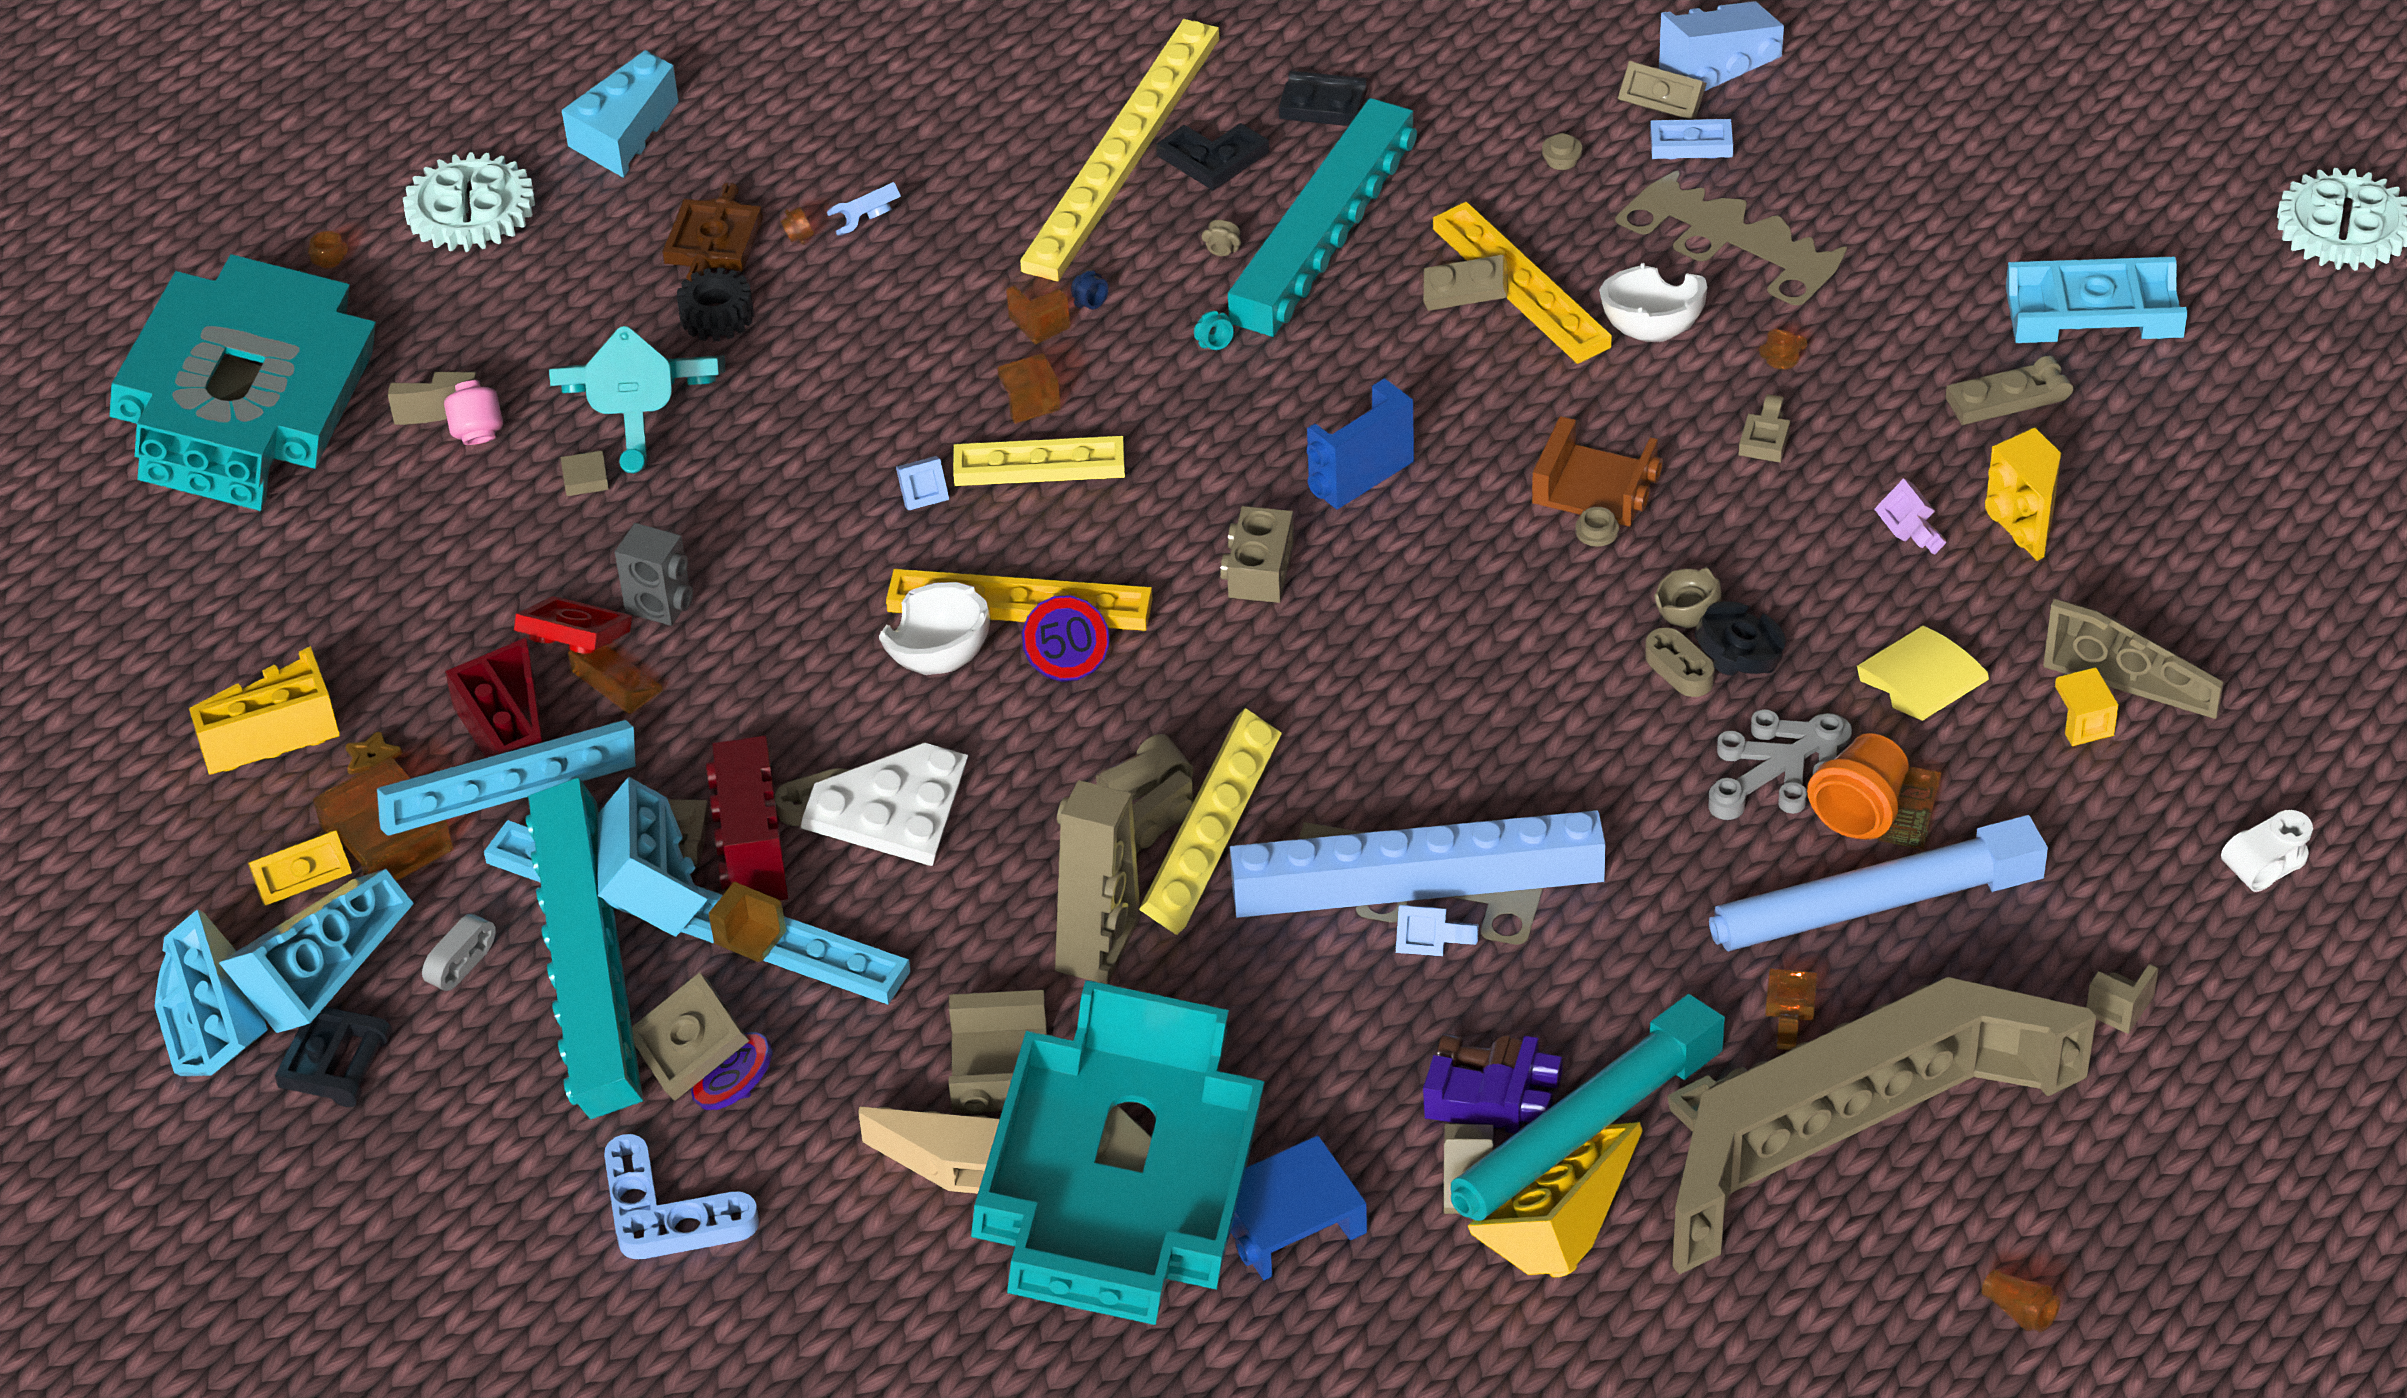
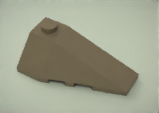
M2053 600L2043 667L2065 674L2096 667L2108 687L2210 718H2217L2223 681L2107 613L2063 600Z

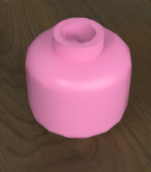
M478 380L466 381L455 385L456 392L450 394L444 400L451 436L461 439L464 445H476L495 439V433L503 426L496 391L489 387H481Z

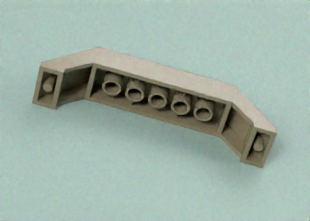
M1947 977L1932 985H1923L1912 994L1896 1002L1880 1005L1872 1013L1851 1023H1842L1830 1033L1810 1042H1802L1793 1047L1789 1052L1768 1062H1759L1749 1071L1728 1081H1719L1713 1084L1708 1090L1702 1092L1676 1202L1673 1268L1680 1275L1721 1255L1723 1218L1731 1193L1966 1080L1977 1077L2039 1088L2048 1097L2087 1078L2096 1015L2086 1007Z

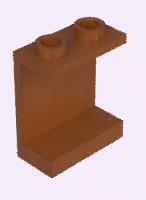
M1560 416L1533 470L1532 503L1579 515L1588 508L1603 507L1614 514L1618 524L1631 527L1637 512H1643L1647 506L1650 483H1657L1661 475L1663 458L1657 457L1658 439L1650 437L1640 459H1634L1576 445V420Z

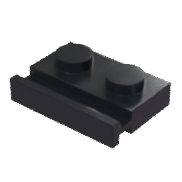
M1289 71V79L1285 84L1279 104V119L1349 126L1363 107L1364 95L1367 92V78Z

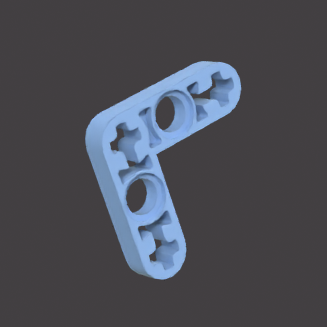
M623 1134L612 1139L605 1147L604 1157L619 1248L625 1256L632 1259H646L742 1241L752 1236L759 1227L757 1205L749 1194L743 1192H728L657 1206L651 1162L645 1141L633 1134ZM632 1155L634 1172L625 1173L623 1156ZM632 1189H639L646 1193L645 1197L636 1203H626L620 1199L625 1192ZM740 1212L741 1219L732 1221L731 1214ZM709 1216H715L716 1225L710 1226ZM686 1218L697 1219L701 1222L699 1227L691 1232L683 1233L675 1229L676 1224ZM660 1225H665L667 1234L661 1235ZM644 1230V1237L634 1239L635 1231Z

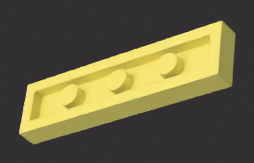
M1123 436L954 444L955 486L1124 478Z

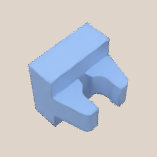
M937 456L896 466L904 505L907 510L949 500L941 461Z

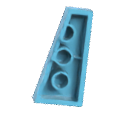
M387 869L352 879L220 961L219 964L276 1033L307 1025L313 1021L414 903Z

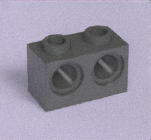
M634 523L615 550L625 613L672 626L680 613L689 608L693 598V588L689 584L687 572L688 558L684 554L682 536Z

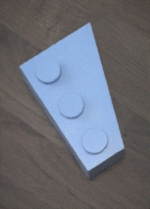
M1756 1L1720 5L1717 11L1703 12L1700 8L1690 9L1688 14L1676 16L1671 11L1662 12L1659 69L1704 81L1707 83L1705 91L1782 57L1784 25Z

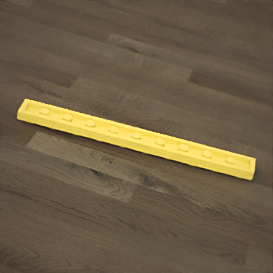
M1182 20L1021 258V271L1023 273L1059 282L1220 40L1219 27L1197 21Z

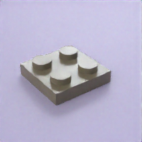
M700 972L632 1026L634 1045L665 1092L675 1101L749 1042V1039L711 983Z

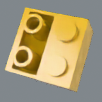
M2032 428L1992 446L1985 509L1992 520L1999 522L2012 535L2019 547L2025 548L2038 561L2045 556L2051 529L2061 452L2036 428Z

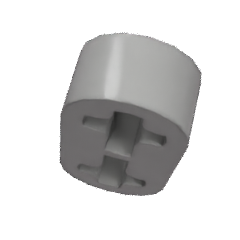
M472 913L466 914L428 954L422 969L424 981L444 991H450L455 988L491 948L496 934L494 924Z

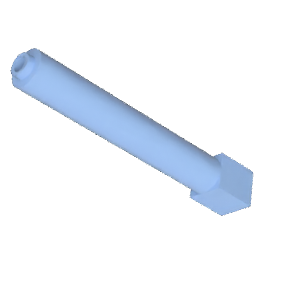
M2029 815L1977 828L1975 839L1718 905L1715 907L1714 916L1709 918L1710 932L1717 945L1722 944L1727 951H1732L1988 884L1992 892L2043 879L2048 847Z

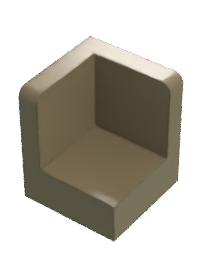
M2149 964L2137 982L2117 973H2110L2107 976L2098 971L2089 986L2086 1008H2089L2096 1015V1020L2129 1034L2154 997L2159 968Z

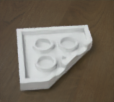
M922 743L814 784L807 803L801 828L933 866L968 755L928 743Z

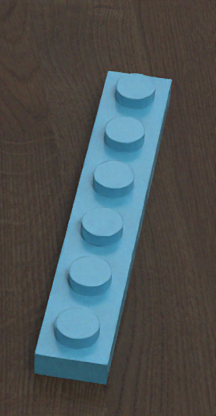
M623 720L377 788L380 829L389 836L525 798L533 793L578 777L581 781H586L635 767L634 727L628 721Z

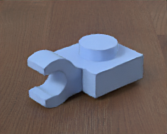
M892 182L851 202L832 206L828 209L827 214L831 216L839 212L845 215L846 225L836 230L837 235H845L857 227L859 217L867 212L869 219L875 218L892 210L889 202L901 196L895 183Z
M1399 905L1396 953L1443 956L1444 942L1476 945L1478 943L1479 924L1446 922L1447 908Z

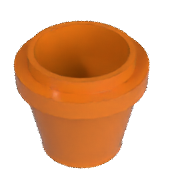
M1868 733L1858 736L1834 760L1821 764L1811 777L1807 793L1813 810L1825 825L1841 835L1863 840L1875 839L1884 835L1898 814L1897 800L1909 768L1907 757L1895 742L1882 735Z

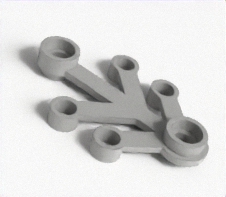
M1764 709L1755 712L1751 719V733L1754 737L1760 740H1770L1775 736L1800 740L1793 744L1745 741L1744 736L1736 731L1721 733L1717 742V754L1721 759L1726 761H1737L1739 759L1766 761L1736 780L1732 778L1718 780L1709 791V811L1712 815L1722 820L1738 818L1745 810V799L1748 794L1785 772L1784 785L1779 790L1778 805L1787 813L1801 812L1806 806L1807 791L1802 786L1804 759L1815 752L1819 753V763L1814 766L1813 774L1821 764L1834 760L1837 754L1842 752L1851 740V725L1845 718L1830 713L1817 715L1809 722L1779 720L1777 714L1771 710ZM1726 745H1735L1736 747H1727ZM1791 796H1792V797H1796V798H1798V799H1789V798H1787V797H1791Z

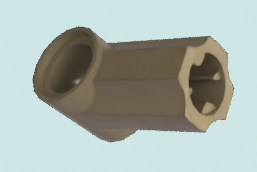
M1158 734L1145 740L1140 745L1135 756L1096 773L1097 785L1132 793V800L1151 792L1177 771H1181L1191 779L1193 767L1169 736Z

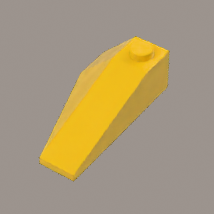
M1640 1122L1610 1124L1563 1159L1560 1164L1555 1165L1482 1221L1472 1220L1468 1225L1471 1235L1528 1275L1549 1274L1551 1277H1562L1572 1273L1577 1268L1581 1259L1594 1245L1643 1130Z

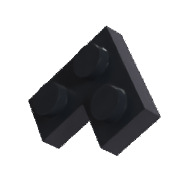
M1239 123L1213 142L1188 126L1183 125L1156 143V151L1159 158L1214 191L1268 154L1269 140L1242 123Z

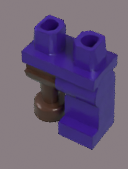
M1443 1033L1437 1055H1433L1423 1086L1425 1119L1459 1124L1493 1125V1128L1505 1127V1132L1516 1134L1521 1130L1523 1122H1532L1553 1106V1093L1533 1090L1534 1085L1559 1088L1563 1075V1057L1539 1052L1538 1038L1524 1036L1523 1041L1510 1038V1035L1501 1036L1494 1041L1490 1048L1463 1046V1039L1460 1036ZM1462 1065L1481 1071L1459 1068V1066Z

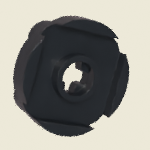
M1723 601L1714 603L1707 608L1696 627L1694 635L1701 648L1714 659V667L1723 674L1736 675L1738 671L1749 674L1772 673L1780 661L1786 643L1785 635L1780 626L1764 613H1762L1760 619L1747 613L1750 607L1748 605Z

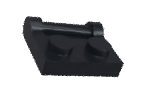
M324 1007L310 1024L299 1027L275 1074L278 1088L331 1098L335 1103L344 1107L355 1106L362 1093L360 1085L379 1047L387 1043L392 1033L391 1025L378 1017ZM352 1036L362 1037L344 1076H333Z

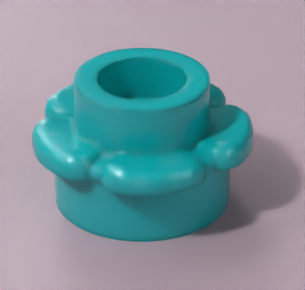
M1215 310L1208 311L1202 315L1194 328V338L1199 340V346L1203 349L1208 347L1211 350L1225 348L1232 340L1234 332L1229 317L1225 313L1218 314Z

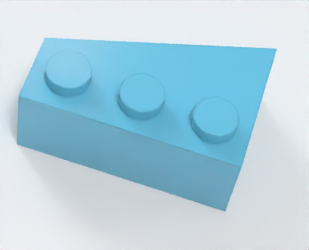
M644 50L562 109L568 147L624 178L629 171L628 164L634 155H641L646 148L645 140L652 131L657 132L679 102L673 65Z

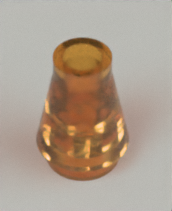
M1998 1269L1991 1271L1982 1285V1295L1992 1300L2026 1331L2033 1329L2038 1332L2045 1331L2050 1327L2058 1314L2060 1299L2053 1294L2052 1288L2048 1285L2008 1275Z

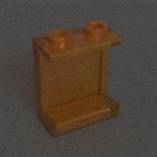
M392 757L313 798L320 827L326 833L332 830L337 831L339 839L360 862L364 876L387 869L395 881L453 851V846L446 820L389 836L380 829L377 788L410 779Z

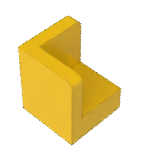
M2095 667L2057 677L2055 687L2068 708L2065 735L2070 744L2075 746L2114 736L2118 703L2098 669Z

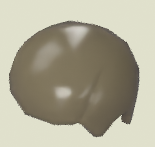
M1704 567L1700 571L1686 568L1672 571L1659 582L1654 597L1659 613L1667 622L1687 629L1697 627L1707 608L1714 603L1721 602L1722 591L1719 579L1714 577L1709 568Z

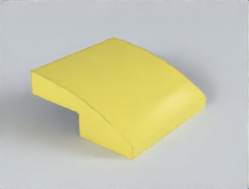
M1921 626L1857 665L1861 682L1890 693L1893 709L1922 721L1989 680L1988 672L1971 655L1945 636L1925 626Z

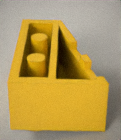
M311 646L299 651V660L278 670L276 665L262 670L264 678L242 689L241 685L237 683L189 708L209 775L221 771H231L241 765L261 759L275 758L282 753L305 746L319 745L326 740L340 736L329 694Z

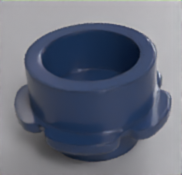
M1087 270L1074 279L1071 285V294L1075 298L1074 305L1080 309L1085 306L1088 309L1094 310L1104 303L1108 295V283L1102 279L1099 273Z

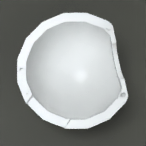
M1641 263V266L1619 271L1604 281L1599 291L1605 314L1611 323L1623 334L1645 342H1664L1691 328L1705 305L1708 287L1703 276L1689 273L1685 275L1683 284L1678 286L1670 285L1661 278L1658 268L1645 266V263Z
M958 582L933 583L909 591L901 602L902 618L898 628L893 631L890 625H886L879 635L885 651L906 669L923 675L956 671L978 654L989 631L990 613L986 600L975 592L974 587Z

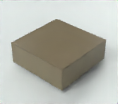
M603 451L560 457L567 496L609 490Z

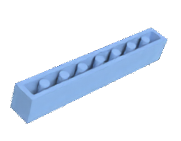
M1596 810L1230 846L1231 878L1236 918L1604 882L1605 840L1599 812Z

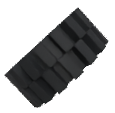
M708 268L703 269V276L695 272L691 274V281L684 279L681 283L682 288L677 290V303L684 331L688 329L690 336L694 337L699 334V340L706 341L708 336H712L713 342L720 341L721 335H726L728 340L734 338L733 331L741 334L745 331V325L750 326L752 317H754L750 285L743 275L738 277L737 271L730 270L728 274H725V268H717V273H711V269ZM714 303H724L717 306H707Z

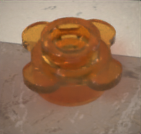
M1774 329L1768 332V340L1766 344L1759 347V354L1766 359L1770 366L1777 369H1789L1798 363L1799 353L1807 347V340L1803 336H1795L1791 332Z

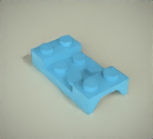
M2175 257L2008 262L2006 293L2015 343L2058 342L2059 329L2139 327L2142 339L2184 338L2187 308L2180 307L2176 291Z

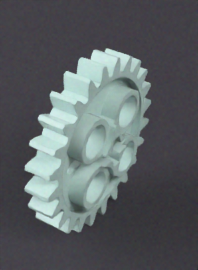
M469 152L466 160H460L455 154L452 156V163L449 164L440 159L437 160L438 168L436 170L424 167L425 177H413L414 186H407V196L403 197L407 225L411 226L413 235L420 234L422 242L432 239L434 248L447 243L449 251H453L458 244L463 245L465 252H468L472 244L478 243L480 248L486 249V241L488 240L501 244L500 235L515 236L514 226L525 227L524 217H532L531 207L535 206L531 178H527L526 170H518L517 162L515 161L506 164L505 158L502 155L491 161L489 153H485L481 159H475L473 152ZM471 181L472 186L469 196L472 211L470 222L467 221L466 213L469 211L467 183Z
M2334 168L2331 176H2327L2322 170H2317L2316 179L2305 174L2302 176L2301 183L2293 181L2291 182L2290 191L2283 192L2282 201L2279 202L2277 228L2278 230H2283V241H2292V251L2305 249L2304 259L2306 260L2318 256L2320 257V266H2323L2330 260L2334 261L2335 268L2338 270L2341 269L2343 263H2349L2353 270H2358L2359 263L2364 262L2372 269L2375 267L2376 259L2387 264L2390 261L2391 254L2400 256L2402 247H2407V197H2399V187L2386 189L2387 179L2385 178L2377 182L2371 181L2372 173L2370 172L2361 178L2357 177L2355 169H2351L2348 175H2342L2338 168ZM2345 198H2351L2352 207L2346 240L2339 239L2344 200Z

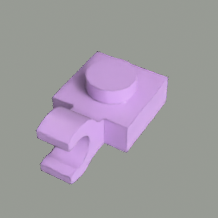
M1904 478L1874 509L1895 537L1905 542L1912 537L1919 547L1923 548L1926 545L1934 555L1947 543L1944 537L1926 521L1935 510L1917 487Z

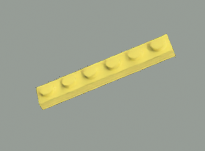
M1246 708L1236 717L1139 908L1140 911L1176 935L1186 927L1282 734Z

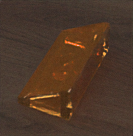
M607 645L598 648L594 653L568 651L572 672L628 714L633 713L663 691L659 683Z

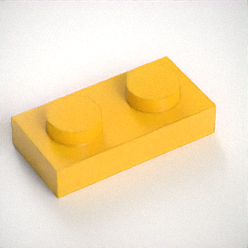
M336 830L248 862L264 906L352 873Z

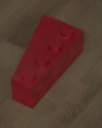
M766 735L712 743L714 761L706 762L709 789L717 788L718 792L717 795H710L713 822L721 821V828L714 829L717 855H725L726 862L718 863L721 889H728L733 882H737L778 900L788 899V891Z

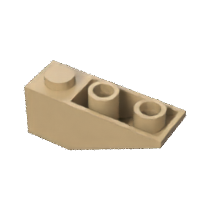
M859 1107L858 1114L863 1143L947 1191L978 1194L1000 1119L988 1118L986 1116L949 1115L935 1111H904L889 1107Z

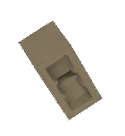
M1241 507L1238 523H1231L1229 528L1228 548L1231 549L1230 554L1224 553L1221 562V579L1228 580V598L1280 603L1294 545L1293 511Z

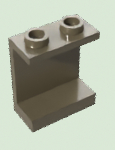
M1044 990L949 995V1014L952 1031V1076H949V1090L952 1114H980L1003 1110L1025 1032L1030 1031L1047 1035Z

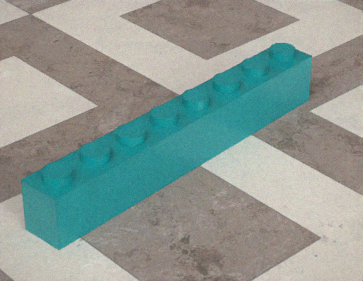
M1372 98L1368 99L1229 290L1228 311L1232 325L1274 337L1283 323L1290 321L1297 303L1301 298L1308 296L1317 275L1325 272L1330 257L1337 248H1341L1344 245L1349 230L1354 223L1358 224L1362 220L1365 208L1369 202L1379 196L1384 181L1389 174L1393 175L1396 172L1399 161L1404 153L1411 151L1417 137V130L1413 128V110Z
M578 777L528 795L531 814L526 816V825L532 839L535 841L536 851L531 852V860L541 882V887L536 889V895L540 908L546 916L547 924L543 925L541 930L544 942L551 952L552 962L547 963V971L550 981L557 992L558 1000L553 1001L552 1007L555 1018L560 1027H562L563 1038L558 1040V1048L562 1060L568 1068L569 1077L564 1078V1089L572 1105L578 1104L591 1120L643 1102L614 909L603 898L598 896L597 801Z

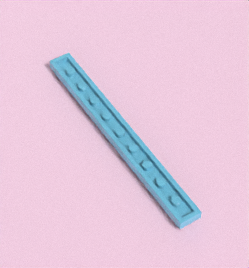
M507 820L484 850L486 863L540 882V877L537 875L531 860V852L536 851L535 841L532 839L526 826ZM704 889L708 900L681 932L714 943L708 913L723 895ZM617 909V910H620V911H623V912L632 914V913H630V912H628V911H626V910H624V909ZM785 916L786 932L763 960L888 1005L910 973L909 959Z

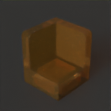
M1015 285L1006 289L1009 318L1035 345L1070 328L1068 297L1060 289H1056L1032 301Z
M1043 353L997 368L998 376L1009 395L1010 416L1014 423L1061 410L1058 378Z

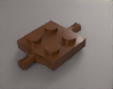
M728 182L722 185V190L717 199L704 201L683 199L662 251L664 264L691 266L686 275V279L691 281V274L697 272L700 276H703V269L725 268V270L743 272L763 220L762 207L742 205L735 202L739 189L734 183H730L729 187Z

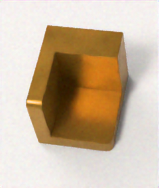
M737 882L732 883L708 913L714 944L757 962L765 959L786 932L781 902L776 898Z

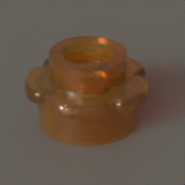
M800 206L791 211L786 209L785 214L787 218L780 221L791 242L799 239L801 244L805 245L804 240L815 235Z
M333 231L317 233L309 242L308 255L310 256V261L324 268L337 266L344 259L343 255H346L348 252L347 244L342 241L338 233Z

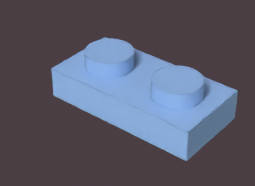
M1731 119L1651 120L1652 159H1712L1733 156Z

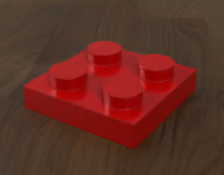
M551 596L516 613L514 631L529 634V639L534 642L554 643L557 641L569 644V649L574 652L594 653L598 648L611 644L614 640L629 633L632 615Z

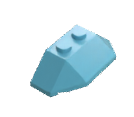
M197 909L164 937L162 951L166 952L159 971L154 1004L173 1071L179 1076H212L268 1030L264 1017L219 964L220 961L235 953L236 950L206 914Z

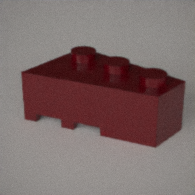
M526 637L445 671L453 708L486 758L544 742L534 673Z

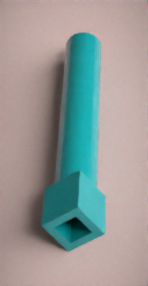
M1687 994L1650 1022V1034L1452 1180L1450 1189L1451 1202L1454 1208L1464 1217L1482 1221L1672 1077L1677 1075L1683 1080L1687 1079L1722 1052L1725 1017L1692 995Z

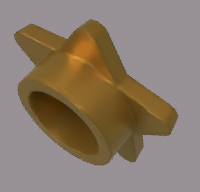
M375 732L365 742L346 744V751L352 757L348 765V774L359 773L365 778L384 777L392 767V760L402 755L403 752L399 746L385 744L382 733Z

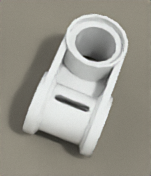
M2296 810L2278 812L2275 816L2250 830H2245L2235 835L2223 848L2221 859L2253 892L2262 891L2276 880L2300 869L2306 864L2309 854L2306 842L2310 840L2313 832L2312 822L2308 816Z

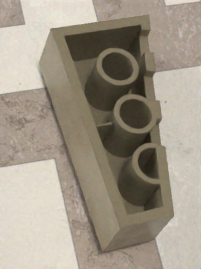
M1078 780L1070 797L1065 796L1062 799L1057 813V823L1060 824L1055 971L1108 984L1141 918L1132 793Z

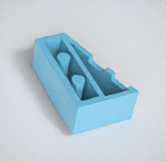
M628 777L597 814L598 896L603 898L610 906L616 909H624L676 937L708 898L704 889L699 887L696 889L690 874L694 871L695 866L691 858L686 856L683 858L678 843L682 840L683 836L667 797Z

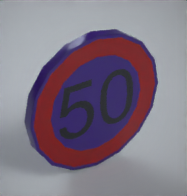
M1071 595L1053 596L1038 603L1027 616L1021 633L1023 651L1030 665L1044 677L1059 682L1078 681L1093 674L1104 661L1109 647L1108 626L1100 611L1088 601Z
M758 1032L745 1033L749 1042L691 1088L693 1101L704 1110H719L732 1105L739 1099L749 1098L751 1096L750 1090L761 1080L770 1065L773 1052L771 1043L766 1037Z

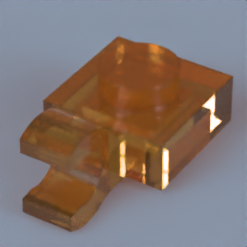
M1770 968L1765 1016L1779 1017L1777 1049L1791 1050L1797 1044L1799 1019L1813 1020L1817 973Z

